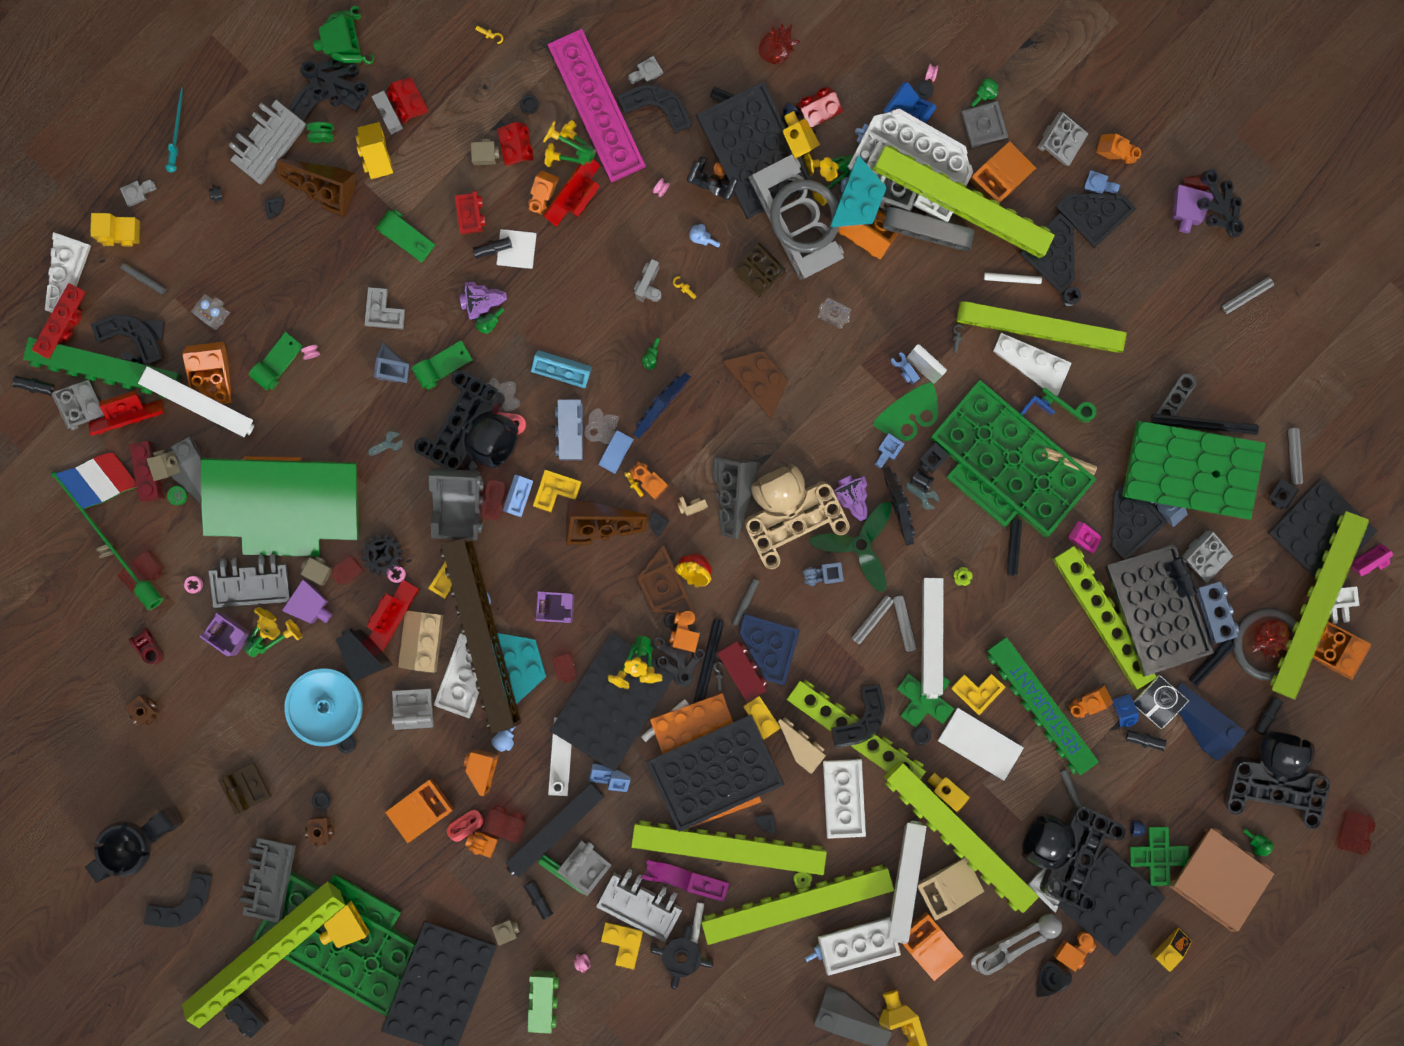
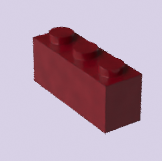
M145 441L129 444L139 501L150 502L164 499L161 479L154 481L147 459L153 457V453L156 452L154 443Z
M736 641L717 654L748 703L766 692L765 687L768 685L763 676L758 677L755 670L758 668L754 661L747 659L745 654L748 651L743 643L738 644Z

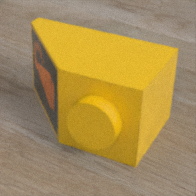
M1177 927L1151 955L1166 970L1171 972L1184 958L1192 940Z

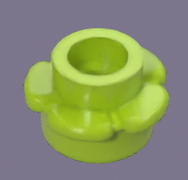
M966 567L956 570L953 575L955 583L963 586L970 584L972 579L971 571H968Z
M804 872L796 873L793 877L795 886L797 888L808 886L809 888L812 881L811 874Z

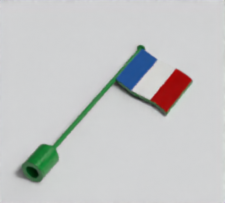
M113 452L103 454L76 468L60 473L53 471L51 477L57 480L137 583L134 586L133 592L147 610H152L160 605L163 597L149 580L139 581L84 510L85 508L104 503L125 491L137 488L136 481Z

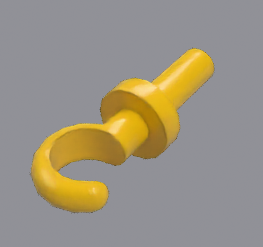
M477 25L475 30L485 34V38L488 39L490 37L493 39L498 35L501 37V41L497 42V44L503 42L502 34L491 33L492 30L489 29L487 31Z
M680 276L675 277L673 285L677 288L681 287L683 293L686 292L692 299H695L697 296L689 289L690 286L684 283L676 285L675 281Z
M624 472V475L631 484L630 488H634L638 495L642 497L644 494L637 485L639 484L638 481L635 482L629 472Z

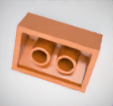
M879 209L873 224L839 227L838 231L841 235H845L856 245L861 246L878 259L883 257L899 234L883 228L885 213Z
M475 749L466 755L464 766H466V773L478 794L485 796L490 790L499 754Z

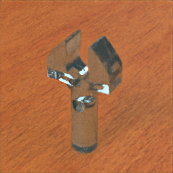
M397 432L385 434L387 437L385 442L369 449V455L374 456L388 448L393 449L394 452L399 450L403 445V440L396 444L390 442L400 434Z
M911 483L906 485L908 491L922 500L921 507L924 509H935L934 506L928 503L926 498H933L935 501L940 502L938 494L933 490L930 493H925Z

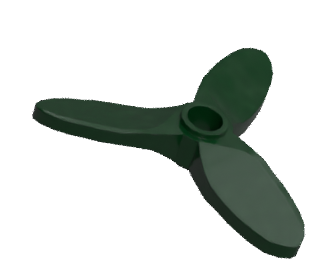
M891 502L881 503L869 515L859 536L852 537L837 535L836 533H825L811 537L809 543L814 548L827 552L843 553L853 551L858 555L860 567L871 586L879 592H884L887 585L885 573L878 557L870 546L871 542L881 533L888 522L892 511ZM857 540L865 541L866 547L864 550L856 548Z

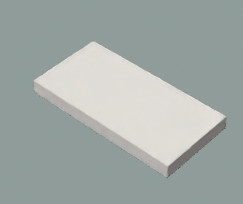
M917 345L906 358L933 384L947 371L921 345Z
M460 633L434 706L470 719L480 692L476 688V673H473L471 669V654H468L466 650V636Z
M959 708L955 710L937 740L1003 781L1024 749Z
M862 759L823 761L827 839L866 837Z
M890 917L818 936L826 974L829 976L901 955L898 942L887 940Z

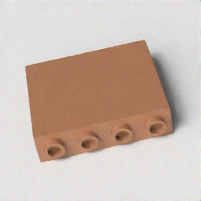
M1205 829L1203 832L1206 834L1177 879L1172 880L1169 887L1231 932H1238L1274 876V873L1270 871V867L1267 864L1256 861L1253 854L1238 848L1239 845L1235 841L1224 838L1222 836L1223 833L1218 829Z

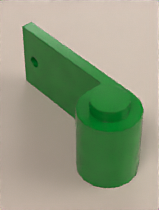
M395 209L392 211L388 210L375 229L422 263L435 244L402 220L403 215Z
M285 332L262 362H258L252 368L248 376L266 391L275 389L279 384L278 379L304 346L289 333Z
M460 340L431 359L417 363L411 369L421 387L430 390L438 385L437 382L473 361L463 341Z
M1044 387L1041 391L1045 395L1042 398L1050 404L1052 402L1056 403L1081 423L1090 422L1096 415V408L1092 403L1084 402L1074 410Z

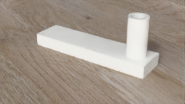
M554 733L548 795L568 796L572 745Z

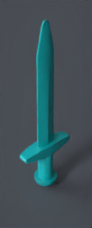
M181 87L178 100L173 142L168 144L169 156L165 169L170 173L175 172L177 169L175 166L176 156H178L176 142L183 87Z

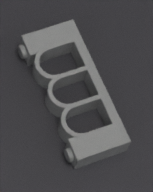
M793 155L748 177L769 220L773 198L768 189L785 180H804L803 177L798 175L801 172L799 169L801 166L798 159L794 158ZM808 189L799 190L798 198L780 209L781 213L794 205L804 204L811 211L810 222L792 233L789 232L780 214L781 226L790 238L809 228H816L824 236L829 229L825 224L817 222L820 216L819 207L815 201L805 198ZM836 241L830 242L821 250L812 252L804 257L801 256L800 252L788 248L781 242L799 280L805 279L844 258L842 255L844 253L843 249Z

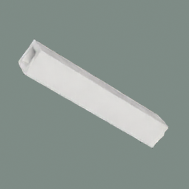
M148 366L138 384L243 437L246 434L250 435L255 426L252 424V419Z
M924 578L922 580L921 695H926L927 699H938V696L943 694V578Z
M910 821L904 828L887 934L888 941L903 944L909 942L927 827L918 821Z

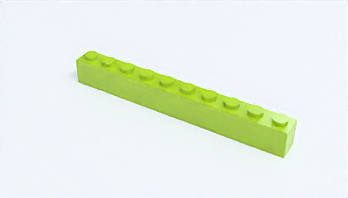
M885 146L881 149L872 168L873 171L1038 258L1046 255L1055 236L1050 233V229L1033 224V220L1018 216L1016 211L1001 207L999 202L984 198L982 193L967 189L965 184L950 180L948 175L933 171L931 166L916 162L914 157L899 153V150L893 146Z
M1347 511L1344 516L1340 515L1337 526H1339L1337 534H1332L1329 542L1332 544L1330 551H1325L1322 559L1325 562L1323 568H1319L1315 575V579H1317L1315 587L1311 586L1308 592L1309 602L1308 604H1303L1300 615H1303L1301 621L1295 623L1292 631L1295 633L1293 640L1289 639L1286 645L1287 655L1285 658H1281L1278 664V668H1280L1278 676L1274 675L1271 681L1272 691L1296 700L1367 529L1369 519Z
M900 760L884 776L887 780L885 785L893 792L897 790L901 794L899 798L906 805L910 803L914 807L912 811L920 819L924 816L928 820L926 825L934 832L938 830L942 834L940 838L947 845L951 843L955 847L953 851L961 859L965 856L969 860L967 865L975 872L979 870L983 874L981 878L988 885L992 883L996 887L994 891L1001 898L1006 896L1010 900L1007 904L1015 912L1019 909L1024 913L1039 898L1012 869Z
M639 820V823H635L631 847L824 875L827 854L826 850H822L823 846L811 845V848L803 847L804 844L792 842V845L784 844L785 841L773 839V842L765 841L766 838L754 837V840L746 839V835L735 834V837L727 836V832L716 831V834L708 833V830L697 828L696 831H690L687 828L678 832L676 828H670V824L658 823V826L651 825L650 821Z
M882 864L871 867L872 870L868 872L859 870L853 872V876L847 878L845 875L834 878L835 881L827 883V881L818 882L816 887L808 888V886L798 888V892L792 894L789 891L783 892L775 899L766 897L761 899L758 904L753 905L752 902L741 905L742 908L737 910L728 908L723 910V914L720 915L715 913L705 915V919H702L701 923L707 944L710 945L892 892L894 888L888 868L886 866L883 867Z
M327 881L182 1004L186 1021L197 1028H201L346 906L340 890Z

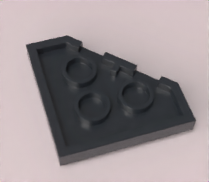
M1069 193L1055 206L1059 213L1074 226L1093 248L1101 243L1137 209L1124 195Z
M1060 213L1046 227L1050 229V233L1055 235L1046 255L1038 258L1025 250L1019 254L1059 294L1075 280L1074 226Z
M890 466L882 468L885 484L900 525L901 534L906 546L914 544L913 536H915V530L913 525H910V522H913L910 511H907L910 508L907 497L903 498L904 491L902 485H898L897 474L892 473Z
M1123 484L1114 492L1111 547L1123 560H1126L1168 522L1150 502L1122 497Z

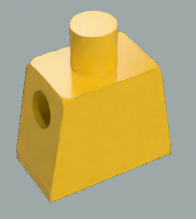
M794 111L784 116L789 127L784 129L783 133L794 158L820 146L806 119L799 121Z
M934 773L927 781L935 788L933 792L957 813L970 799L967 794L947 777L942 779ZM945 786L951 790L947 795L942 791Z
M350 901L324 923L327 931L321 933L319 938L324 945L333 941L335 946L339 948L364 939L370 931L353 902Z

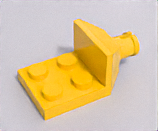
M898 990L884 993L883 997L885 998L887 1008L883 1009L879 1024L889 1030L901 1027L909 1041L907 1046H927L918 1015L907 1005L901 1003Z

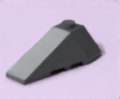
M714 457L713 480L717 482L718 493H716V500L720 501L719 519L723 536L734 539L739 537L752 495L751 485L756 482V461L742 458Z
M826 986L813 1020L814 1026L870 1046H887L892 1031L881 1026L875 1017L845 992Z

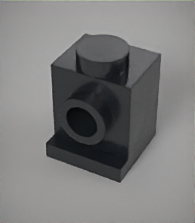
M934 443L919 459L921 462L919 466L926 473L928 471L933 473L949 455L937 443ZM930 456L935 458L934 463H929L928 458Z
M1281 479L1269 497L1272 500L1271 505L1279 510L1283 507L1287 509L1300 490ZM1282 493L1287 494V498L1285 500H1282L1280 498V495Z

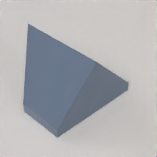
M382 342L376 357L374 377L378 380L407 383L409 364L405 363Z

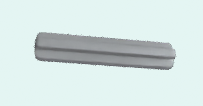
M1267 277L1223 304V311L1228 314L1274 286L1272 279Z
M1299 428L1288 429L1291 483L1302 484Z
M886 595L853 635L852 640L857 644H861L894 603V600Z
M902 595L896 596L893 600L905 650L907 652L916 650V645L904 597Z

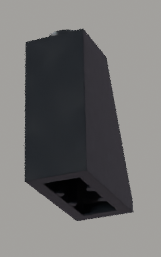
M352 628L341 632L342 636L336 638L352 682L393 666L387 656L361 629L353 631Z

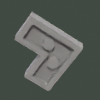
M368 287L365 326L404 330L405 310L387 308L388 289Z

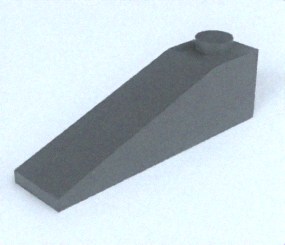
M188 437L166 451L174 452L180 469V473L171 477L202 505L201 459L204 457L195 440Z

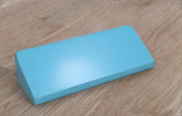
M538 350L534 356L531 372L586 388L592 367Z

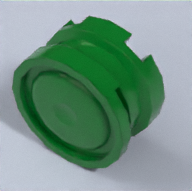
M326 122L307 124V130L309 131L307 135L308 142H333V124Z

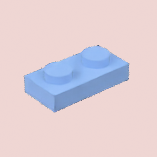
M514 475L503 508L504 512L519 517L522 516L533 484L532 480Z

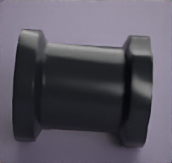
M1076 287L1068 288L1061 295L1063 304L1069 307L1075 305L1081 299V292ZM1070 293H1072V294H1073L1072 297H1074V299H1073L1072 301L1069 300L1070 297L1067 296V295H1069Z
M918 468L909 483H914L923 488L924 492H927L934 477L925 475Z

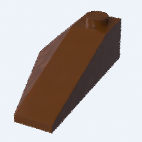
M285 159L277 160V177L293 188H299L307 193V197L311 200L316 199L319 201L324 209L342 216L345 215L355 191V173L339 167Z

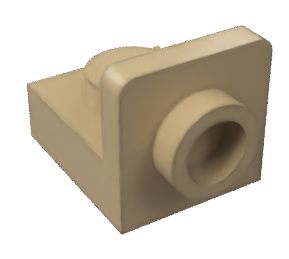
M683 496L679 498L680 502L677 503L681 514L685 513L686 516L708 508L705 499L701 501L700 498L689 502L690 506L688 507Z

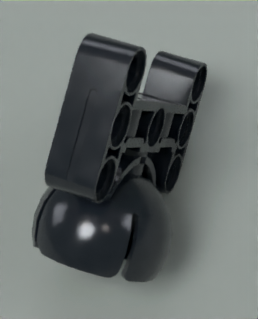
M457 370L452 374L451 382L462 391L435 441L432 442L427 438L421 437L415 441L414 450L445 469L467 470L473 457L481 465L490 468L500 467V464L505 463L511 456L518 441L517 433L519 432L514 421L497 414L505 401V396L494 386L465 371ZM465 378V381L460 384L461 380ZM480 386V390L476 392V388ZM496 394V397L491 400L492 395ZM462 419L461 424L457 426L458 421ZM428 444L427 449L423 451L424 447ZM443 453L442 458L438 459L439 455ZM459 461L457 467L454 468L455 462Z
M1275 731L1266 732L1259 746L1260 761L1239 756L1232 763L1224 797V804L1228 811L1233 815L1241 814L1245 809L1247 799L1300 809V819L1307 828H1318L1322 822L1330 790V780L1322 771L1308 769L1315 758L1314 744L1307 739H1303L1302 747H1300L1301 738L1299 736ZM1247 764L1245 770H1239L1241 765ZM1323 778V782L1316 785V781ZM1239 782H1242V787L1236 789L1235 785ZM1281 790L1280 794L1276 796L1273 795V792ZM1314 797H1319L1318 801L1311 803ZM1233 801H1239L1236 806H1230ZM1314 815L1312 820H1306L1308 816Z
M172 806L155 814L142 827L127 821L112 823L98 835L95 845L101 843L103 845L94 847L95 859L87 864L85 869L95 883L110 876L127 877L134 875L147 864L151 855V845L179 827L184 821Z
M1073 807L1069 812L1066 823L1049 813L1038 815L1037 821L1032 822L1023 840L1022 856L1034 866L1048 868L1040 882L1041 892L1078 911H1094L1097 901L1095 897L1084 892V889L1104 840H1122L1126 835L1125 827L1088 807ZM1080 811H1082L1083 813L1082 820L1078 818V813ZM1096 819H1099L1100 826L1098 828H1096L1095 826ZM1113 827H1115L1117 831L1115 836L1112 835ZM1082 855L1085 856V862L1083 864L1080 861ZM1052 882L1054 889L1050 892L1049 884ZM1069 890L1070 893H1071V896H1070V898L1067 900V899H1066V892ZM1086 898L1088 903L1087 906L1084 908L1082 903L1083 900Z

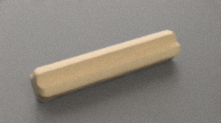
M1047 447L1044 448L1048 453V459L1059 462L1058 458L1062 459L1064 457L1055 450ZM1071 457L1091 475L1096 473L1097 466ZM1066 458L1063 460V462L1065 463L1064 465L1079 470Z

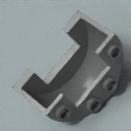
M431 468L429 472V491L432 492L433 496L431 538L460 540L472 537L473 540H478V534L482 533L483 521H480L481 506H484L485 496L481 494V490H484V479H482L479 471Z

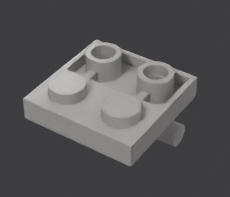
M1059 112L1051 125L1047 126L1037 148L1041 151L1047 150L1062 164L1069 166L1088 133L1065 113Z
M652 259L650 264H645L642 271L644 277L642 281H637L634 288L636 300L644 302L645 298L653 302L660 301V290L652 287V283L660 269L659 262Z
M89 380L51 394L67 429L75 430L80 424L104 416Z
M1206 530L1198 539L1195 538L1189 544L1188 549L1181 557L1184 558L1185 563L1187 562L1203 582L1208 583L1233 555L1213 531Z
M432 689L392 691L394 715L392 717V724H394V730L434 727Z
M581 841L557 872L588 896L611 867V864L592 850L594 846L591 843L585 844Z

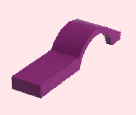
M646 860L648 865L645 874L641 876L642 879L666 883L687 892L724 902L729 882L691 872L664 862Z

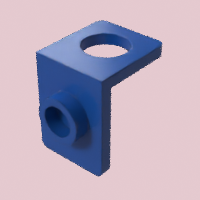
M1036 396L1032 397L1020 412L1021 415H1024L1034 402L1049 415L1055 413L1049 407L1050 403L1044 398L1039 399Z

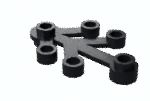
M334 59L316 64L314 61H306L302 64L301 74L304 78L310 80L313 88L312 94L316 100H321L325 96L323 88L319 87L317 78L324 80L330 95V104L337 107L341 104V97L337 94L334 85L353 92L360 99L368 95V86L364 81H357L353 84L340 78L347 75L351 77L358 76V66L350 64L348 67L342 68V62ZM329 68L335 70L329 73L324 72V70Z
M1214 169L1204 171L1200 176V181L1209 187L1216 203L1209 201L1205 197L1197 201V207L1200 210H1212L1222 214L1225 220H1222L1215 214L1206 217L1207 226L1224 228L1232 238L1240 236L1244 231V225L1239 220L1242 200L1240 197L1231 198L1234 188L1233 182L1226 180L1221 183L1220 187L1224 192L1222 197L1215 184L1218 181L1217 172Z
M669 613L664 617V625L670 628V632L675 631L677 624L670 622L671 617L675 618L676 613ZM654 638L652 646L676 660L677 668L668 663V659L665 656L658 657L656 665L674 675V681L678 686H689L693 681L692 671L698 661L704 659L705 652L702 649H696L692 653V659L685 666L684 659L689 651L678 648L673 649L665 644L663 638ZM657 639L661 641V646L659 647L656 646ZM697 651H699V652L701 653V657H700V658H697V657H696V652H697ZM661 658L665 661L663 666L659 664ZM682 674L687 676L685 681L681 679Z

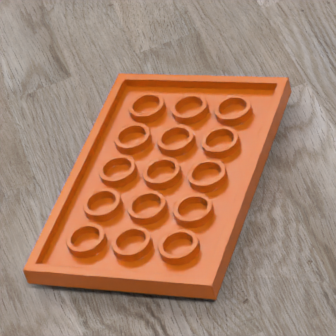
M723 693L650 719L662 754L733 722ZM760 796L694 826L762 802Z

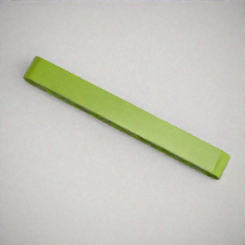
M970 302L959 303L956 319L957 322L1118 353H1123L1127 335L1126 332Z

